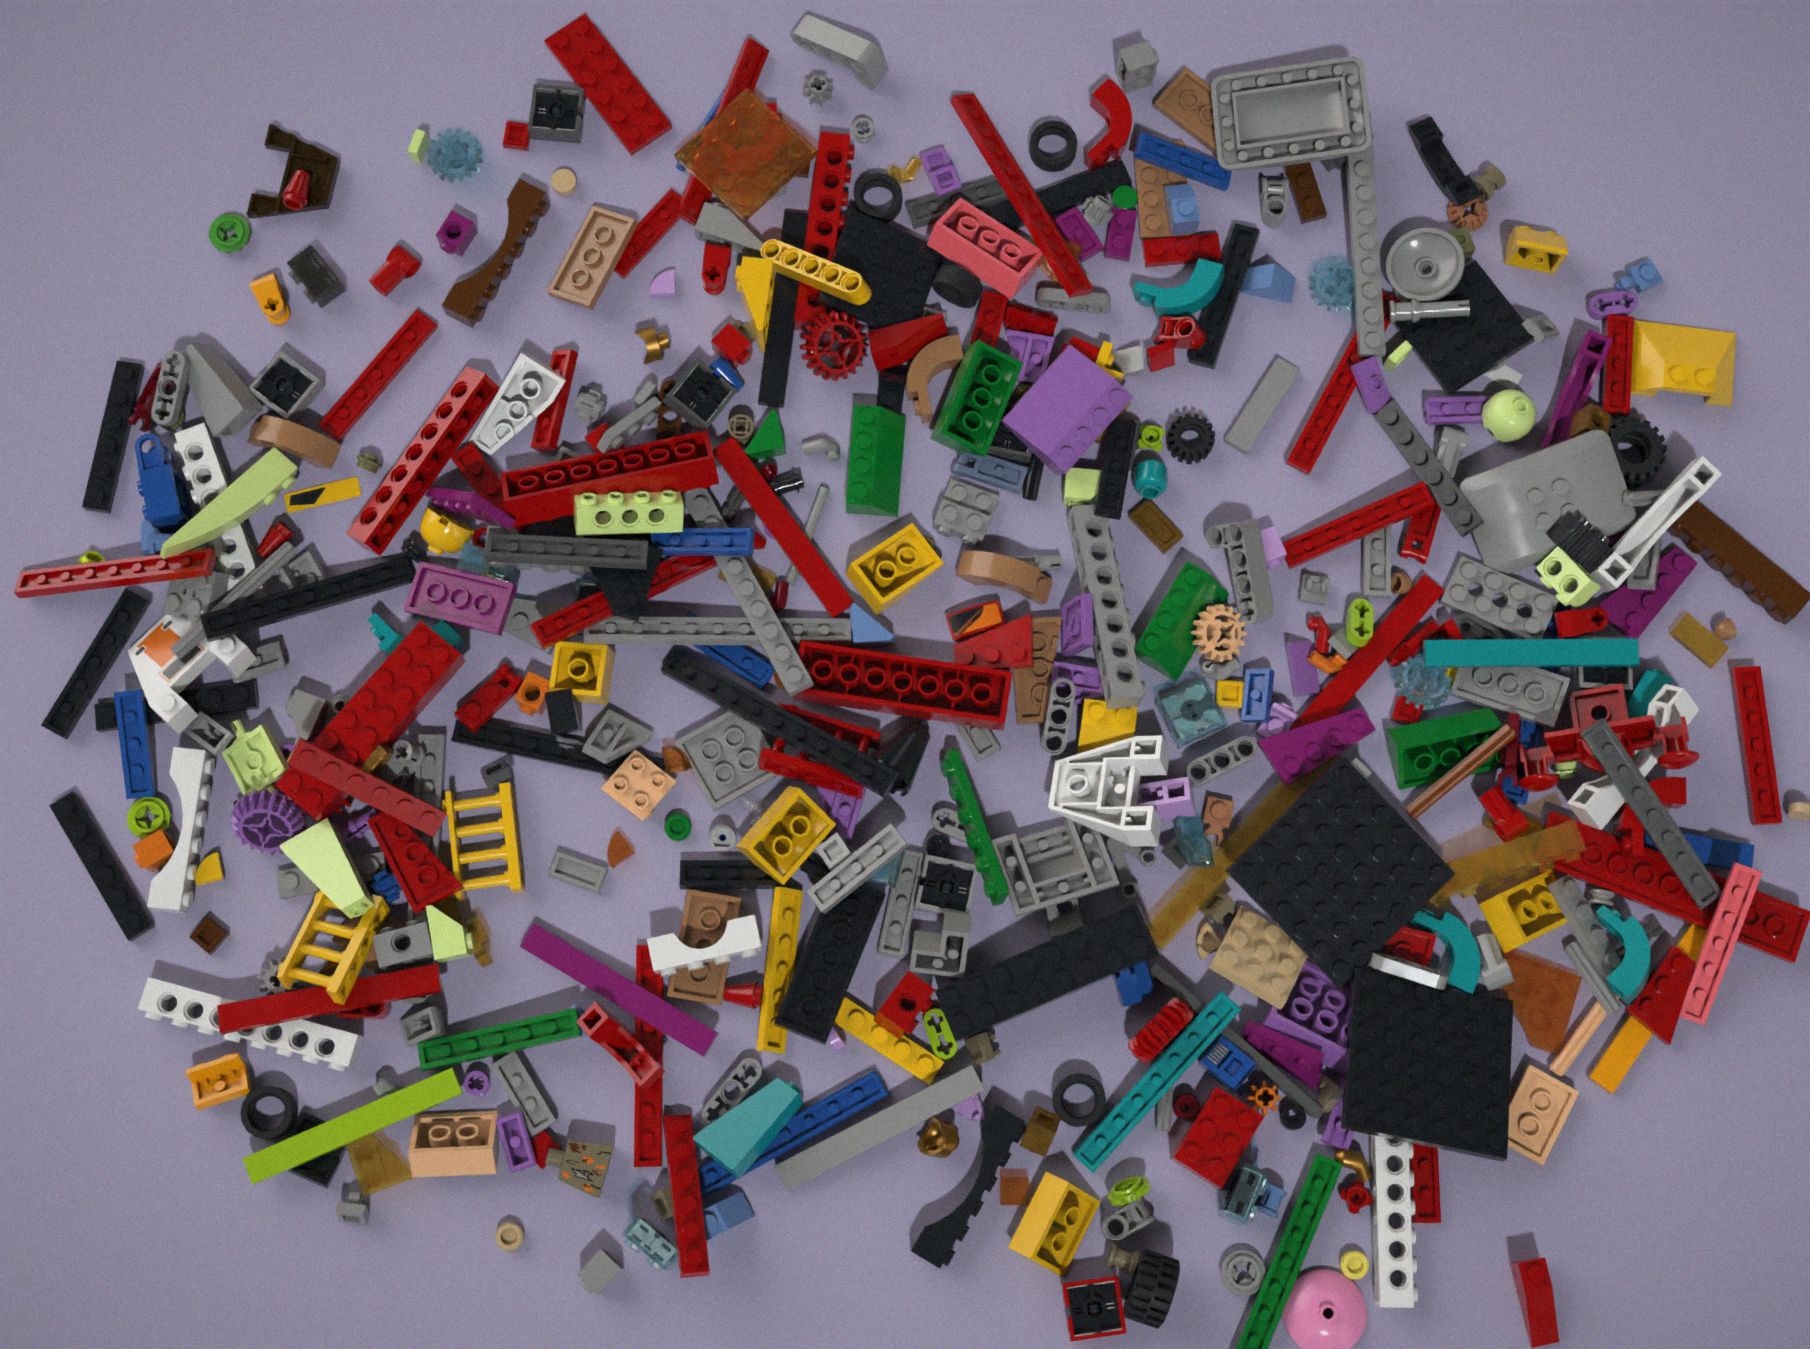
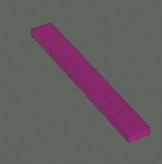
M533 923L519 946L703 1057L706 1056L719 1034Z

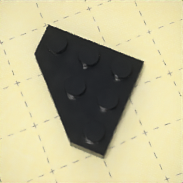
M618 535L583 536V538L630 540ZM649 545L647 570L588 567L599 591L603 593L612 614L639 622L663 555V549Z

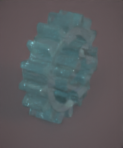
M457 128L455 133H451L450 129H447V135L445 136L437 133L439 140L431 139L430 143L433 148L427 149L428 156H430L427 158L429 166H431L433 174H438L442 181L448 177L451 184L455 178H458L460 183H463L464 176L472 179L471 171L479 172V167L476 163H483L480 155L483 152L477 138H471L469 131L462 135L460 128ZM468 147H469L470 150H471V156H470V157H469L468 154H467V153H468V150H467ZM439 154L442 155V164L439 163Z
M1333 256L1330 263L1325 258L1321 265L1317 264L1313 270L1315 273L1310 275L1309 280L1312 282L1308 289L1315 290L1311 298L1320 299L1319 307L1324 303L1327 304V311H1330L1332 307H1336L1337 312H1341L1343 306L1349 310L1353 305L1352 302L1355 303L1352 263L1350 265L1346 263V257L1341 262H1338L1337 257ZM1329 271V276H1324V278L1321 279V277ZM1353 289L1350 295L1344 297L1345 292H1350Z
M1417 655L1415 660L1408 657L1406 662H1401L1393 677L1396 679L1394 687L1400 688L1398 696H1406L1405 703L1409 704L1413 701L1415 702V708L1418 709L1420 705H1424L1426 710H1429L1431 705L1439 708L1441 703L1446 702L1453 689L1450 685L1453 679L1452 677L1445 676L1448 672L1447 668H1424V660H1422L1420 655Z

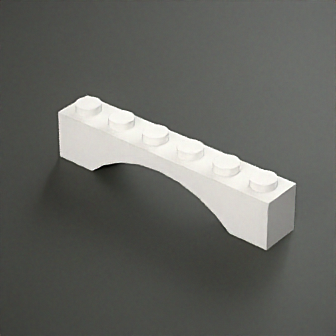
M1704 456L1691 461L1612 547L1613 551L1590 575L1606 592L1617 589L1634 571L1638 563L1660 536L1713 485L1722 473Z
M1665 684L1649 703L1647 716L1653 715L1657 728L1682 724L1680 717L1685 716L1688 725L1700 709L1685 689ZM1664 746L1635 750L1632 760L1644 777L1657 763V758L1665 753ZM1605 775L1594 781L1583 783L1567 804L1583 824L1602 830L1622 804L1625 803V800L1608 775Z
M173 747L169 774L175 782L181 797L183 811L182 830L172 857L162 871L151 880L147 907L155 911L187 914L188 907H191L194 895L191 887L198 869L195 862L197 853L199 854L202 848L200 831L201 827H204L206 823L204 807L205 801L209 800L211 787L208 782L209 776L213 774L215 768L213 755L206 750Z

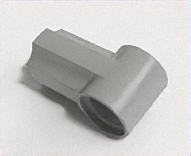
M1443 426L1436 448H1438L1436 456L1451 477L1454 478L1460 456H1462L1466 448L1469 433Z
M1485 933L1477 936L1475 941L1480 953V972L1487 989L1491 991L1515 982L1511 968L1506 958L1504 959L1494 933Z

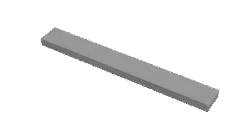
M970 1065L775 1165L776 1171L786 1191H789L985 1089L973 1065Z

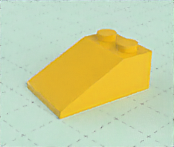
M743 256L741 266L737 265L735 281H737V292H741L742 304L760 352H765L775 284L774 260Z
M911 523L850 563L846 576L874 613L879 615L897 603L942 567L944 563L915 525Z
M1552 869L1479 904L1504 953L1568 923L1547 885L1557 880Z

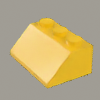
M788 786L736 847L757 867L784 885L834 828L836 823L800 788Z
M1045 1172L1008 1248L1064 1277L1101 1201L1073 1184Z

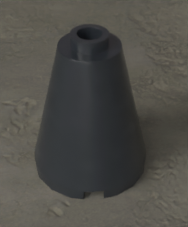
M920 721L908 722L870 755L873 759L898 772L899 777L889 791L891 794L900 791L902 792L900 796H905L912 787L931 737L928 727Z

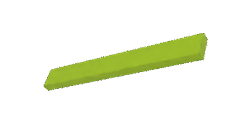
M450 1068L242 1159L251 1183L255 1185L464 1093L454 1068Z

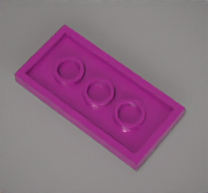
M420 561L403 611L437 621L443 619L449 624L502 636L518 586L514 583Z

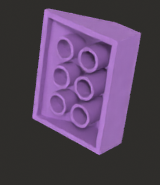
M1068 345L1001 421L1055 475L1066 474L1131 401L1133 396L1115 378L1073 346Z
M1306 960L1283 1008L1280 1010L1270 1004L1261 1025L1325 1053L1323 1065L1345 1075L1351 983L1347 981L1340 989L1337 988L1315 964Z

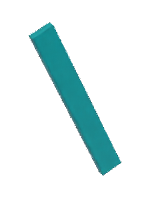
M1638 639L1423 641L1424 668L1637 667L1640 665Z
M1220 990L1074 1151L1073 1155L1094 1173L1241 1011V1008Z

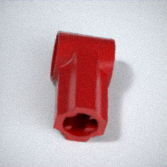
M398 245L390 251L386 263L368 281L382 296L387 297L404 278L409 279L416 274L421 266V261L402 245Z
M1499 785L1477 798L1492 819L1494 831L1503 842L1507 843L1529 829L1526 817L1519 809H1514Z

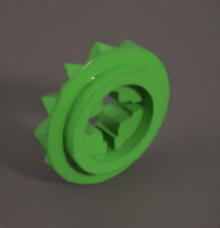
M225 214L218 217L209 228V239L212 245L219 252L223 251L229 254L236 250L241 251V248L248 244V238L251 235L247 222L236 214ZM234 230L233 232L237 238L229 237L227 240L223 231L231 232Z

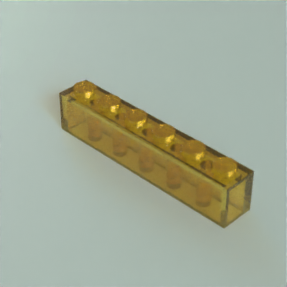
M1575 819L1447 862L1446 864L1456 874L1427 902V905L1435 904L1436 908L1452 903L1450 899L1452 897L1461 895V898L1464 899L1478 894L1476 891L1478 888L1486 886L1488 890L1500 887L1503 885L1502 880L1512 877L1513 881L1528 877V871L1538 868L1539 872H1544L1555 868L1554 862L1564 859L1567 864L1581 859L1580 853L1587 849Z

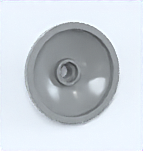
M1430 227L1418 228L1404 234L1393 244L1386 260V273L1392 288L1402 297L1408 300L1416 299L1419 302L1435 301L1449 294L1460 282L1465 267L1464 254L1459 242L1448 232ZM1426 268L1431 269L1429 274H1423L1422 272Z

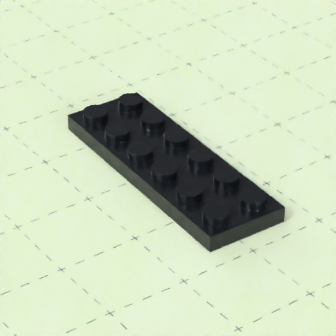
M860 885L826 914L820 911L775 1019V1026L822 1045L826 1044L886 894Z

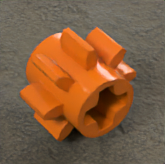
M1261 1081L1260 1089L1254 1085L1250 1086L1251 1091L1254 1093L1252 1096L1247 1097L1246 1100L1252 1101L1254 1105L1252 1107L1253 1110L1261 1109V1114L1266 1116L1267 1108L1274 1112L1278 1110L1274 1104L1276 1101L1281 1100L1282 1097L1276 1096L1274 1092L1277 1088L1276 1085L1268 1088L1266 1087V1082ZM1263 1091L1265 1096L1270 1097V1101L1266 1102L1265 1106H1263V1101H1258V1096L1263 1094Z

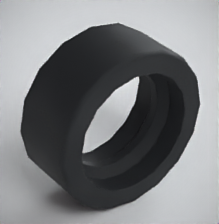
M1051 120L1043 122L1031 134L1029 145L1031 160L1038 168L1044 171H1063L1075 159L1078 143L1076 134L1069 125L1061 121ZM1047 135H1058L1066 140L1068 151L1059 158L1046 157L1038 148L1041 138Z
M874 173L867 175L860 180L855 189L854 203L856 211L885 224L889 223L901 211L902 191L900 185L888 174ZM874 187L886 188L893 195V203L888 209L883 211L871 210L864 204L865 192Z
M952 265L941 266L932 282V288L941 298L962 308L975 307L983 292V285L975 276Z
M1077 1073L1069 1075L1059 1082L1054 1090L1052 1102L1055 1113L1062 1117L1061 1120L1070 1126L1083 1127L1099 1119L1105 1109L1106 1097L1103 1087L1096 1079L1090 1075ZM1071 1085H1086L1094 1093L1095 1106L1086 1116H1073L1064 1107L1063 1095Z
M264 1086L248 1094L243 1101L240 1114L242 1124L247 1132L257 1138L272 1140L281 1138L290 1132L296 1123L298 1111L297 1104L290 1093L282 1088ZM273 1096L281 1100L285 1106V1117L276 1128L262 1129L254 1121V1107L262 1098Z

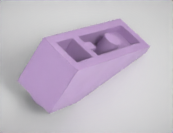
M1189 777L1139 785L1137 806H1154L1159 819L1173 820L1196 816L1194 792Z

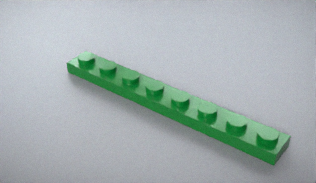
M1316 1154L1236 1349L1269 1348L1343 1164L1321 1154Z

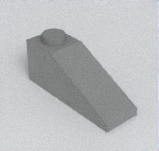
M704 203L694 228L696 239L711 244L732 246V251L749 257L763 258L761 256L763 243L730 210L720 203Z

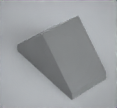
M202 711L198 713V716L184 731L217 757L235 736Z
M436 1006L426 1008L400 1021L406 1047L448 1036L442 1009Z

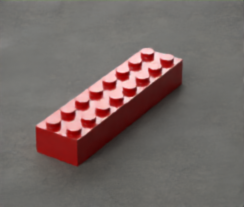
M707 430L618 448L616 450H608L604 454L599 452L500 473L508 516L516 521L513 527L527 526L530 523L544 520L552 521L568 515L574 516V495H582L583 493L609 494L610 492L635 493L637 491L662 492L664 490L684 493L688 490L709 488L712 485L719 484L715 458Z
M420 621L312 744L361 768L378 745H388L391 747L463 666L466 660L461 653ZM293 766L275 784L277 788L318 822L329 818L349 795Z
M801 641L798 656L812 679L814 686L794 695V700L1004 731L1012 683L1011 671Z

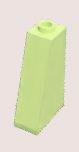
M328 818L279 845L281 850L350 919L365 914L369 908L375 905L338 828Z

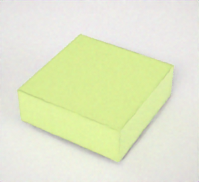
M419 129L415 130L408 152L414 163L422 164L430 141L426 132Z
M1405 340L1388 356L1383 367L1389 372L1393 371L1409 355L1412 346Z

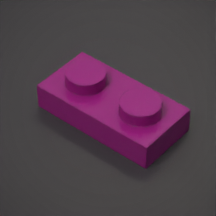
M1077 207L1054 219L1057 220L1055 223L1056 227L1081 263L1103 251L1104 246Z
M1112 207L1114 215L1110 219L1104 258L1129 262L1138 211Z

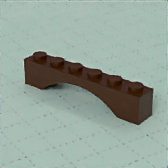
M521 179L518 180L507 198L508 227L499 251L478 273L454 284L442 304L446 315L471 328L484 317L485 307L488 302L495 299L502 279H507L511 272L513 261L522 255L524 243L528 237L531 238L534 235L537 222L549 210L550 204L546 192Z

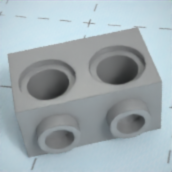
M1148 40L1120 49L1115 74L1124 94L1152 86L1159 56L1156 49L1151 48Z

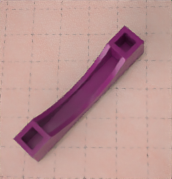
M1588 329L1579 341L1538 451L1570 439L1573 414L1584 408L1613 340L1612 338Z

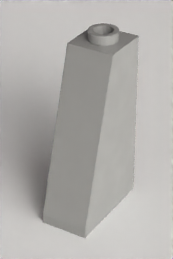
M195 342L185 347L182 353L186 354L190 359L187 381L213 437H234L263 410L261 404L212 344Z

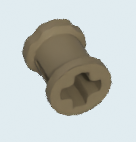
M1113 1242L1107 1257L1106 1266L1111 1267L1113 1265L1127 1270L1128 1274L1133 1275L1139 1260L1140 1251L1135 1250L1132 1252L1118 1247V1243Z

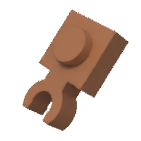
M1207 797L1202 824L1209 825V828L1203 833V843L1207 842L1208 835L1214 834L1217 837L1216 846L1222 844L1224 836L1221 828L1229 829L1234 807L1233 801Z

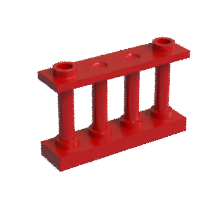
M778 704L781 708L841 741L846 740L859 744L857 750L866 755L869 748L876 750L879 748L881 733L871 727L856 726L800 709L793 704ZM776 738L773 749L763 747L759 758V769L862 799L864 786L824 764L821 765L809 761L810 756L801 751L797 757L784 754L783 750L786 743Z

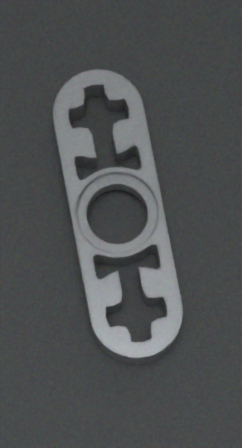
M1041 288L1037 291L1036 304L1039 307L1105 314L1110 312L1111 297L1103 293L1090 292L1089 295L1069 298L1064 289Z
M171 350L163 357L151 411L153 420L163 426H172L178 421L190 369L189 357L177 350ZM178 359L181 361L180 366L172 365L173 360L176 361ZM169 373L177 374L179 376L178 378H175L173 376H169ZM174 381L177 386L176 391L172 395H167L165 387L169 382ZM165 398L167 400L173 401V403L163 402V400ZM167 410L170 412L169 416H161L162 411Z
M1380 951L1372 952L1368 965L1375 969L1442 990L1445 989L1449 975L1442 971Z
M746 1058L742 1060L704 1106L702 1118L707 1125L716 1121V1119L712 1122L709 1121L710 1114L708 1110L710 1108L715 1110L721 1104L716 1101L719 1096L726 1104L731 1105L728 1111L725 1107L721 1109L719 1114L723 1116L738 1106L760 1080L763 1069L756 1059ZM746 1064L748 1066L755 1064L757 1075L755 1077L751 1075L747 1077L744 1082L748 1083L749 1086L745 1089L739 1081L733 1078L738 1074L741 1079L745 1074L743 1067ZM732 1084L740 1088V1096L734 1101L728 1100L724 1094L726 1087Z

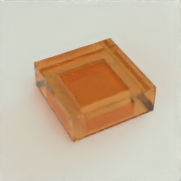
M1000 1177V1205L1028 1206L1029 1177Z

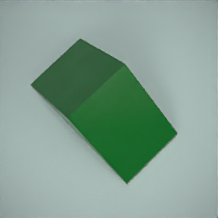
M773 409L744 451L751 462L786 454L778 415Z

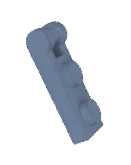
M961 451L957 452L958 460L957 463L953 464L951 473L1020 495L1028 468L990 455L983 457ZM968 461L975 462L974 468L967 467Z

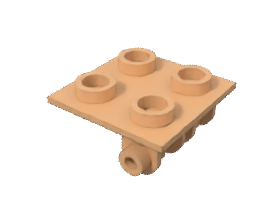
M635 749L601 787V790L643 822L645 818L649 819L653 815V809L677 781Z

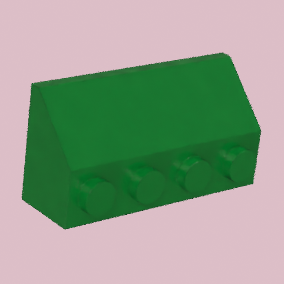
M980 340L969 345L930 439L952 450L985 457L1023 363Z
M854 404L846 492V513L898 517L906 424L905 416L881 406Z
M1186 561L1135 645V655L1139 657L1142 663L1177 682L1199 646L1192 643L1197 639L1196 635L1191 634V631L1197 629V626L1193 624V620H1200L1198 613L1206 611L1207 606L1224 604L1229 593L1209 573Z
M1491 708L1478 709L1387 729L1388 753L1398 789L1402 790L1438 781L1501 728V723ZM1501 749L1471 774L1502 768Z

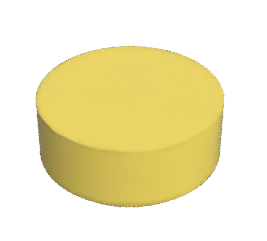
M1348 1251L1341 1257L1339 1267L1343 1275L1349 1279L1357 1280L1367 1274L1369 1262L1363 1253Z

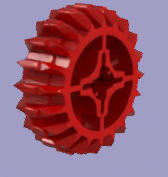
M834 310L830 311L829 315L823 312L820 316L821 320L817 317L812 318L814 326H805L809 334L801 335V338L806 340V344L799 346L800 349L806 350V353L801 357L803 360H809L806 367L813 369L815 376L821 375L822 379L828 380L831 378L832 381H838L839 377L848 379V372L853 375L857 373L855 365L858 367L864 366L860 358L868 356L867 353L862 351L869 344L862 340L868 335L865 332H860L863 325L861 323L855 324L856 318L854 316L848 317L846 312L838 314ZM833 326H842L849 336L840 337L838 331H835ZM823 333V341L821 342V344L818 345L819 339ZM834 341L839 342L837 343V347H835V351L830 350L831 346L834 345ZM850 347V352L846 358V351ZM829 355L831 360L834 361L835 366L828 367L823 363L820 356Z
M1173 997L1130 1040L1128 1048L1132 1051V1054L1143 1063L1150 1062L1193 1018L1194 1012L1189 1008L1190 1006L1179 997Z

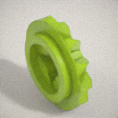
M143 797L130 807L127 814V824L135 836L144 839L160 829L165 831L170 826L169 822L172 815L168 805L161 799ZM149 810L154 816H159L152 820L151 827L147 822L141 821L143 818L148 817Z
M1129 1177L1115 1184L1108 1193L1107 1198L1112 1206L1132 1204L1133 1201L1140 1200L1141 1196L1146 1195L1151 1185L1146 1177Z

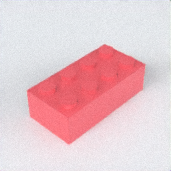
M961 197L935 223L927 243L929 247L1011 300L1034 276L1044 256L1037 246Z

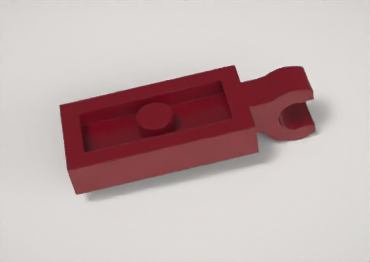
M162 363L156 365L134 406L136 411L128 420V424L136 425L138 419H141L142 426L140 431L147 432L151 427L149 415L152 411ZM171 381L166 385L165 391L166 389L172 386L174 381Z
M1509 713L1508 722H1503V726L1505 724L1510 725L1517 735L1506 744V747L1501 748V763H1505L1506 768L1499 773L1497 783L1500 788H1503L1504 779L1511 778L1513 779V788L1517 789L1519 785L1517 773L1520 754L1518 744H1520L1522 720L1520 714Z

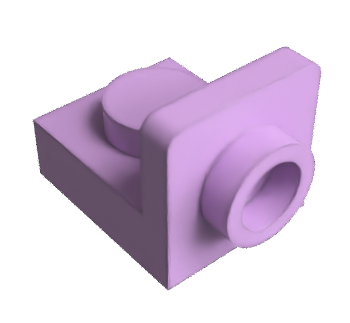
M1274 702L1270 710L1269 723H1261L1256 735L1264 739L1289 731L1298 715L1293 713L1294 709L1289 705Z

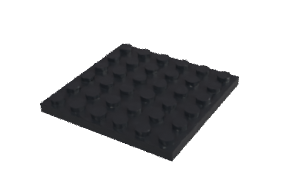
M1341 756L1225 870L1339 989L1352 977L1355 968L1360 969L1371 958L1372 952H1377L1456 874L1344 756Z
M1355 968L1351 982L1341 1129L1502 1162L1505 1161L1508 1152L1513 1001L1474 992L1469 994L1463 990L1445 987L1444 990L1437 989L1402 977Z

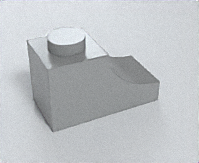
M296 689L294 694L288 697L285 709H287L285 713L296 724L297 735L294 745L297 744L300 737L311 743L318 737L326 719L329 702L325 699Z

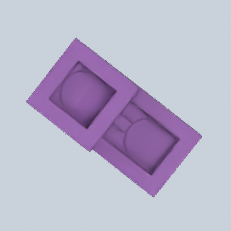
M944 146L920 154V160L938 197L962 189L954 165H951Z

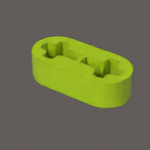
M1355 599L1347 609L1346 638L1349 643L1356 647L1365 646L1373 635L1374 609L1371 603L1365 599ZM1358 627L1360 628L1361 636H1359V632L1356 631Z
M936 1008L927 1011L923 1019L927 1037L934 1055L941 1060H949L956 1053L957 1043L943 1011ZM932 1014H936L937 1018H943V1021L940 1022L942 1031L940 1033L936 1032L934 1025H928ZM942 1035L946 1043L952 1044L948 1055H945L943 1051L938 1052L937 1047L940 1046L939 1037Z

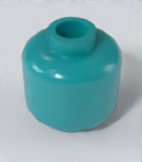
M1146 459L1136 465L1134 468V489L1144 498L1154 499L1166 491L1168 473L1167 467L1162 462L1156 459Z

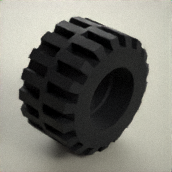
M1629 417L1623 418L1621 422L1618 420L1609 427L1608 436L1627 489H1631L1634 485L1637 488L1645 482L1647 483L1661 469L1667 457L1664 455L1667 451V445H1662L1665 438L1663 435L1659 436L1657 434L1659 429L1656 426L1654 428L1650 427L1651 422L1647 420L1643 423L1640 422V418L1634 417L1632 421H1630ZM1628 443L1636 447L1641 455V463L1635 464L1626 461L1619 452L1618 444Z
M1145 1249L1140 1254L1126 1293L1123 1308L1124 1318L1156 1329L1164 1323L1179 1279V1260Z

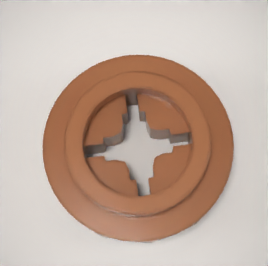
M1481 196L1461 206H1456L1450 202L1447 210L1448 218L1452 225L1457 229L1468 226L1469 232L1480 229L1485 224L1489 215L1487 203L1481 200ZM1469 206H1474L1472 211L1473 214L1470 213L1468 216L1466 215V217L1463 218L1465 212L1464 208L1467 209L1469 208Z

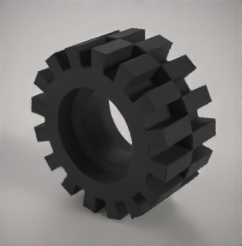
M1186 414L1184 418L1180 416L1176 422L1172 423L1166 443H1168V451H1172L1171 456L1173 458L1177 456L1179 457V462L1182 463L1183 460H1186L1187 464H1191L1192 461L1199 463L1201 459L1207 458L1215 442V430L1212 431L1213 426L1211 423H1206L1207 419L1205 417L1201 420L1198 418V414H1195L1194 417ZM1188 430L1195 431L1199 434L1201 442L1196 447H1187L1182 443L1181 435Z

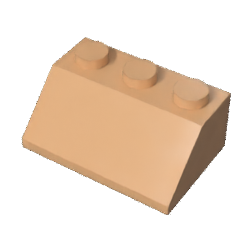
M499 1112L416 1114L408 1150L412 1177L496 1174L499 1160V1132L495 1119L499 1118Z

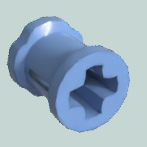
M1264 1183V1192L1259 1204H1256L1254 1209L1277 1219V1210L1282 1198L1286 1197L1287 1192L1271 1184Z

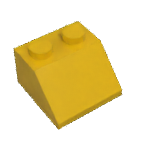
M1515 226L1508 238L1504 264L1554 275L1568 255L1566 237L1559 236L1552 231L1540 232L1528 226Z
M564 641L556 643L548 692L571 688L575 701L608 705L615 653L608 645Z
M1084 699L1076 754L1134 737L1138 707L1107 710L1105 701Z

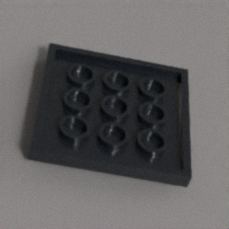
M851 209L831 262L859 273L869 285L871 297L866 303L855 305L820 290L816 303L840 313L846 312L848 316H854L857 320L878 329L921 318L942 254L927 245L928 242Z
M1476 260L1464 267L1460 282L1449 294L1438 300L1431 301L1443 302L1469 299L1470 315L1468 317L1420 318L1417 323L1407 320L1395 321L1393 324L1402 337L1412 346V350L1448 396L1535 341L1533 339L1534 336L1528 333L1522 325L1524 320Z

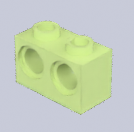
M1558 546L1536 567L1542 574L1539 579L1549 589L1554 588L1558 592L1555 595L1556 598L1566 607L1570 604L1579 609L1601 588L1598 582L1581 565ZM1562 566L1561 571L1555 575L1556 570ZM1578 583L1577 589L1571 593L1573 586Z

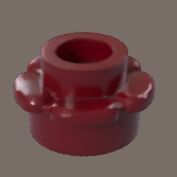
M1191 1093L1179 1094L1173 1101L1174 1114L1179 1118L1182 1117L1184 1120L1193 1119L1200 1110L1199 1102ZM1184 1104H1188V1109H1184Z

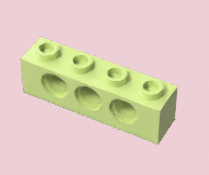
M680 491L610 492L609 494L583 493L582 495H574V526L576 536L683 532L684 504ZM627 510H633L632 512L625 513ZM600 511H606L603 514H598Z

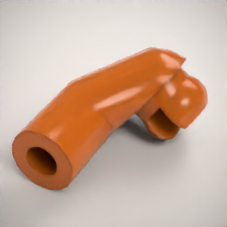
M1314 650L1309 655L1307 661L1322 672L1330 674L1340 671L1348 662V659H1344L1338 652L1335 656L1325 658Z

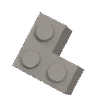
M945 911L942 934L915 930L909 971L964 978L972 915Z

